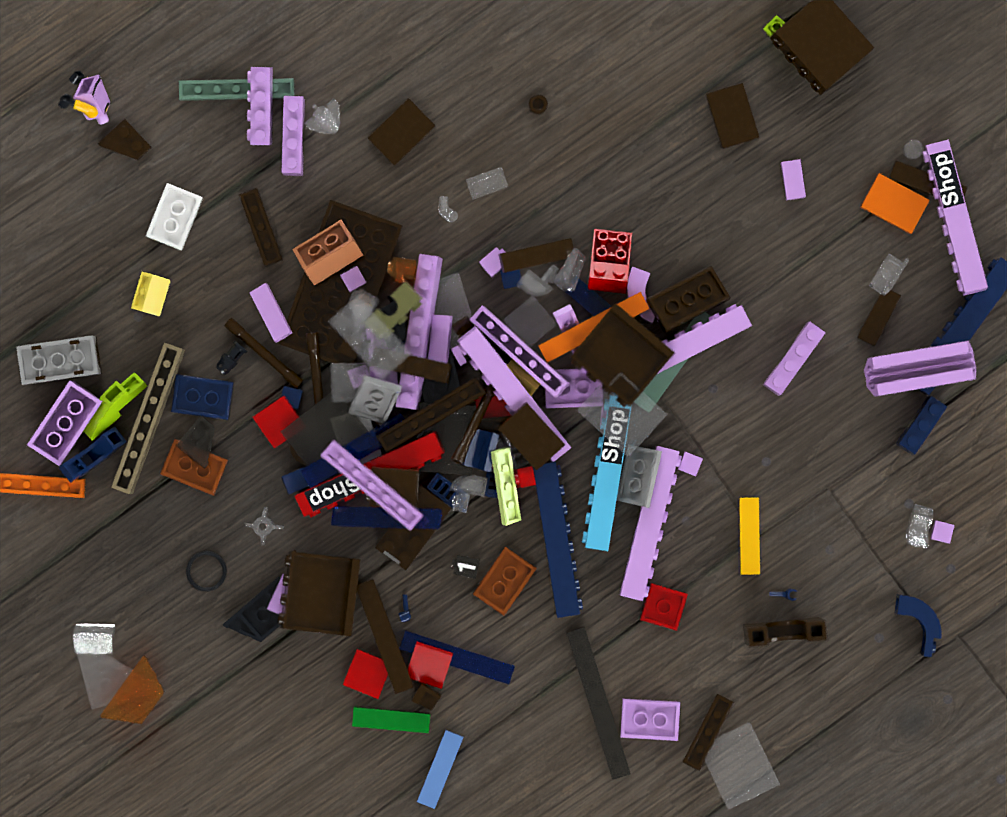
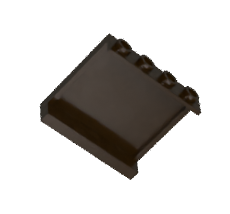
M812 0L770 37L773 45L782 51L786 60L798 69L799 75L806 78L811 88L820 95L874 49V46L833 0Z
M615 303L570 358L573 360L571 364L578 370L583 368L587 372L586 376L595 383L597 380L601 383L603 391L609 395L613 393L618 397L616 401L620 405L631 407L675 352Z
M290 551L289 555L285 557L287 574L283 575L282 580L285 591L280 597V605H283L282 613L278 615L280 628L352 636L360 559Z

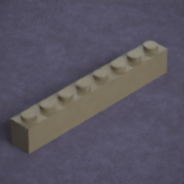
M164 343L111 488L127 494H133L184 356V349Z

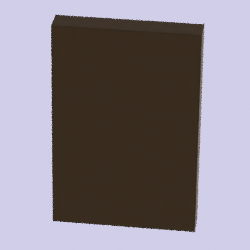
M743 83L706 94L722 149L759 138Z
M408 98L368 139L395 166L435 127V124Z
M527 402L498 427L536 471L565 446L564 442Z

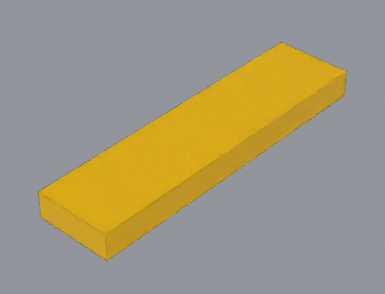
M739 498L740 575L760 574L759 498Z

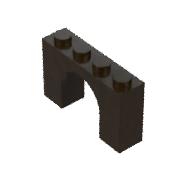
M820 617L743 624L744 641L749 647L768 646L769 642L783 640H806L808 642L827 640L826 622Z

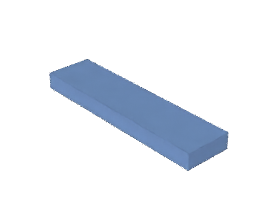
M445 730L417 800L418 803L435 809L463 736Z

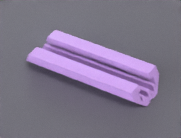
M965 341L868 358L864 374L866 376L867 388L875 397L976 379V364L970 342Z

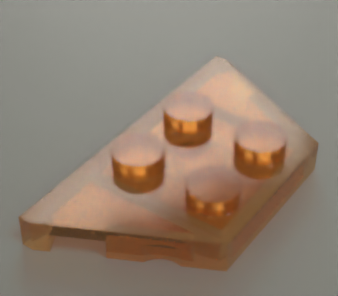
M145 655L132 670L100 717L142 724L165 693Z

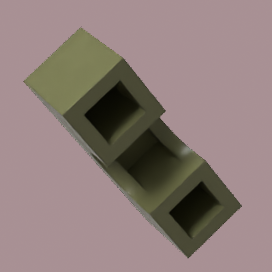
M404 282L391 295L398 304V309L394 315H386L380 309H377L363 322L379 339L383 337L387 339L394 332L392 328L397 323L399 325L403 324L408 319L406 315L411 310L415 312L422 305L420 301L423 298L408 282Z

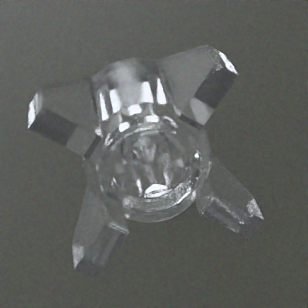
M333 98L326 104L329 108H326V106L318 108L314 104L312 106L315 110L313 113L314 119L311 117L305 122V125L310 130L319 133H336L340 126L339 104Z
M268 507L263 508L262 517L257 518L254 523H245V527L253 528L254 532L260 536L261 545H266V536L271 534L274 529H284V525H274L273 520L267 517ZM265 523L266 529L260 528V524Z

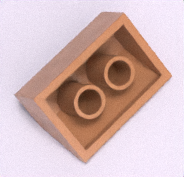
M342 219L292 249L313 285L322 282L327 277L363 256Z

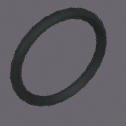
M202 551L195 554L189 560L186 567L189 583L200 591H213L219 588L226 578L227 569L225 562L218 554L211 551ZM203 555L217 558L223 569L220 581L208 588L198 586L190 575L191 564L196 558Z

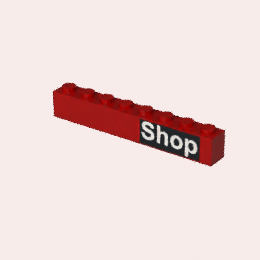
M436 431L365 462L363 465L370 471L373 466L397 469L422 468L425 466L424 462L430 459L431 462L441 459V454H444L445 450ZM341 473L297 493L295 499L303 516L309 515L311 518L320 514V509L327 507L329 510L337 506L338 501L344 499L346 502L355 498L354 494L360 491L362 494L365 492Z

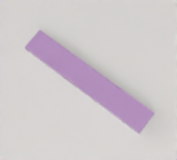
M333 440L321 454L325 460L409 530L423 516V514L336 441Z

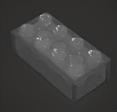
M359 295L329 321L381 380H384L411 355L409 350Z

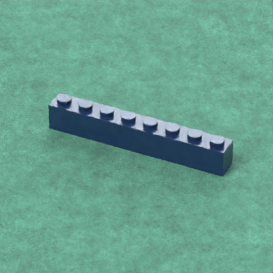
M1000 257L990 262L987 267L989 271L985 275L988 288L985 291L966 295L965 304L963 307L960 305L953 314L955 318L952 322L948 321L942 329L944 333L940 338L937 336L931 344L932 347L965 342L971 339L1007 289L1006 260ZM936 386L918 390L927 396L932 393Z
M556 462L545 463L537 471L533 467L556 614L557 618L579 615L583 605L582 599L577 598L576 592L580 590L579 581L574 579L573 573L577 571L576 562L571 560L570 554L574 552L572 541L568 542L567 534L571 533L569 522L565 523L564 517L568 512L566 503L562 504L561 496H565L563 484L559 485L558 477H562L560 465L556 466Z

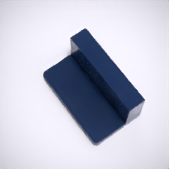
M477 429L463 460V465L491 472V451L496 450L499 434Z

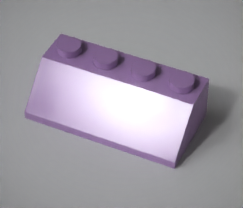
M69 381L27 445L60 466L102 401L74 381Z

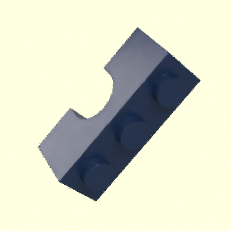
M927 396L917 411L916 418L904 430L896 445L911 455H915L947 406L934 397Z

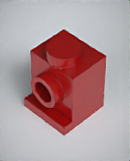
M532 466L513 469L517 488L536 485Z

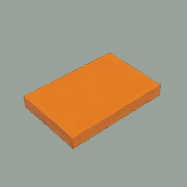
M878 173L860 208L912 234L930 200Z

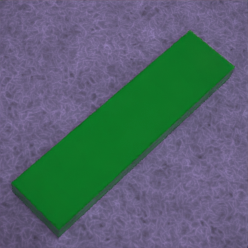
M354 707L352 727L429 733L430 713Z

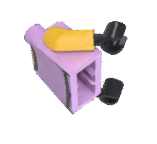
M75 71L69 80L75 85L79 84L73 98L69 94H64L59 99L58 105L63 109L71 105L73 109L82 112L87 120L96 119L100 125L107 123L109 118L106 112L109 108L110 100L100 75L85 78L81 71Z

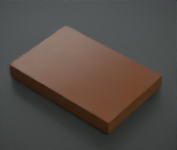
M174 439L160 474L214 496L228 460Z
M505 547L473 592V595L502 615H505L537 568Z

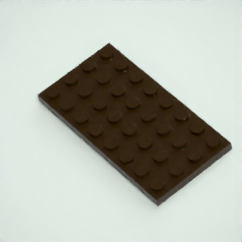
M330 200L319 233L342 219L363 256L316 285H313L306 272H304L287 319V323L293 333L280 340L279 344L309 355L306 333L317 332L319 359L351 370L355 359L338 352L345 334L362 341L367 328L363 322L372 314L403 225ZM358 266L366 284L349 292L340 275Z

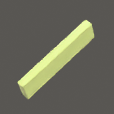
M506 446L491 451L502 525L505 526L521 521L510 447Z

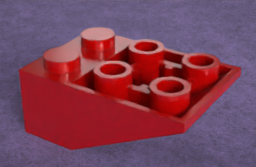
M594 229L588 289L626 294L632 233Z

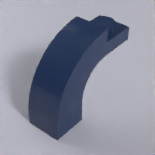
M114 427L58 468L71 483L109 458L126 443V440Z
M897 594L895 613L913 616L919 621L923 630L921 655L932 657V653H935L936 650L934 638H942L941 625L937 615L925 602L908 595Z

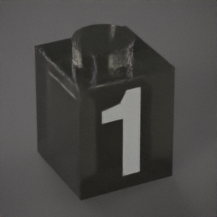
M458 554L457 558L452 559L451 569L454 570L453 574L476 579L480 559Z

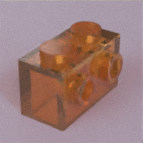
M393 257V261H389L388 273L391 274L390 276L394 279L395 283L415 282L418 263L416 260Z

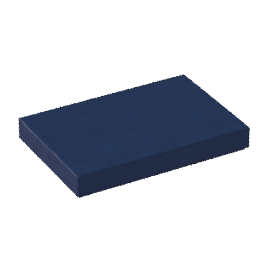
M176 374L171 412L229 420L234 382Z

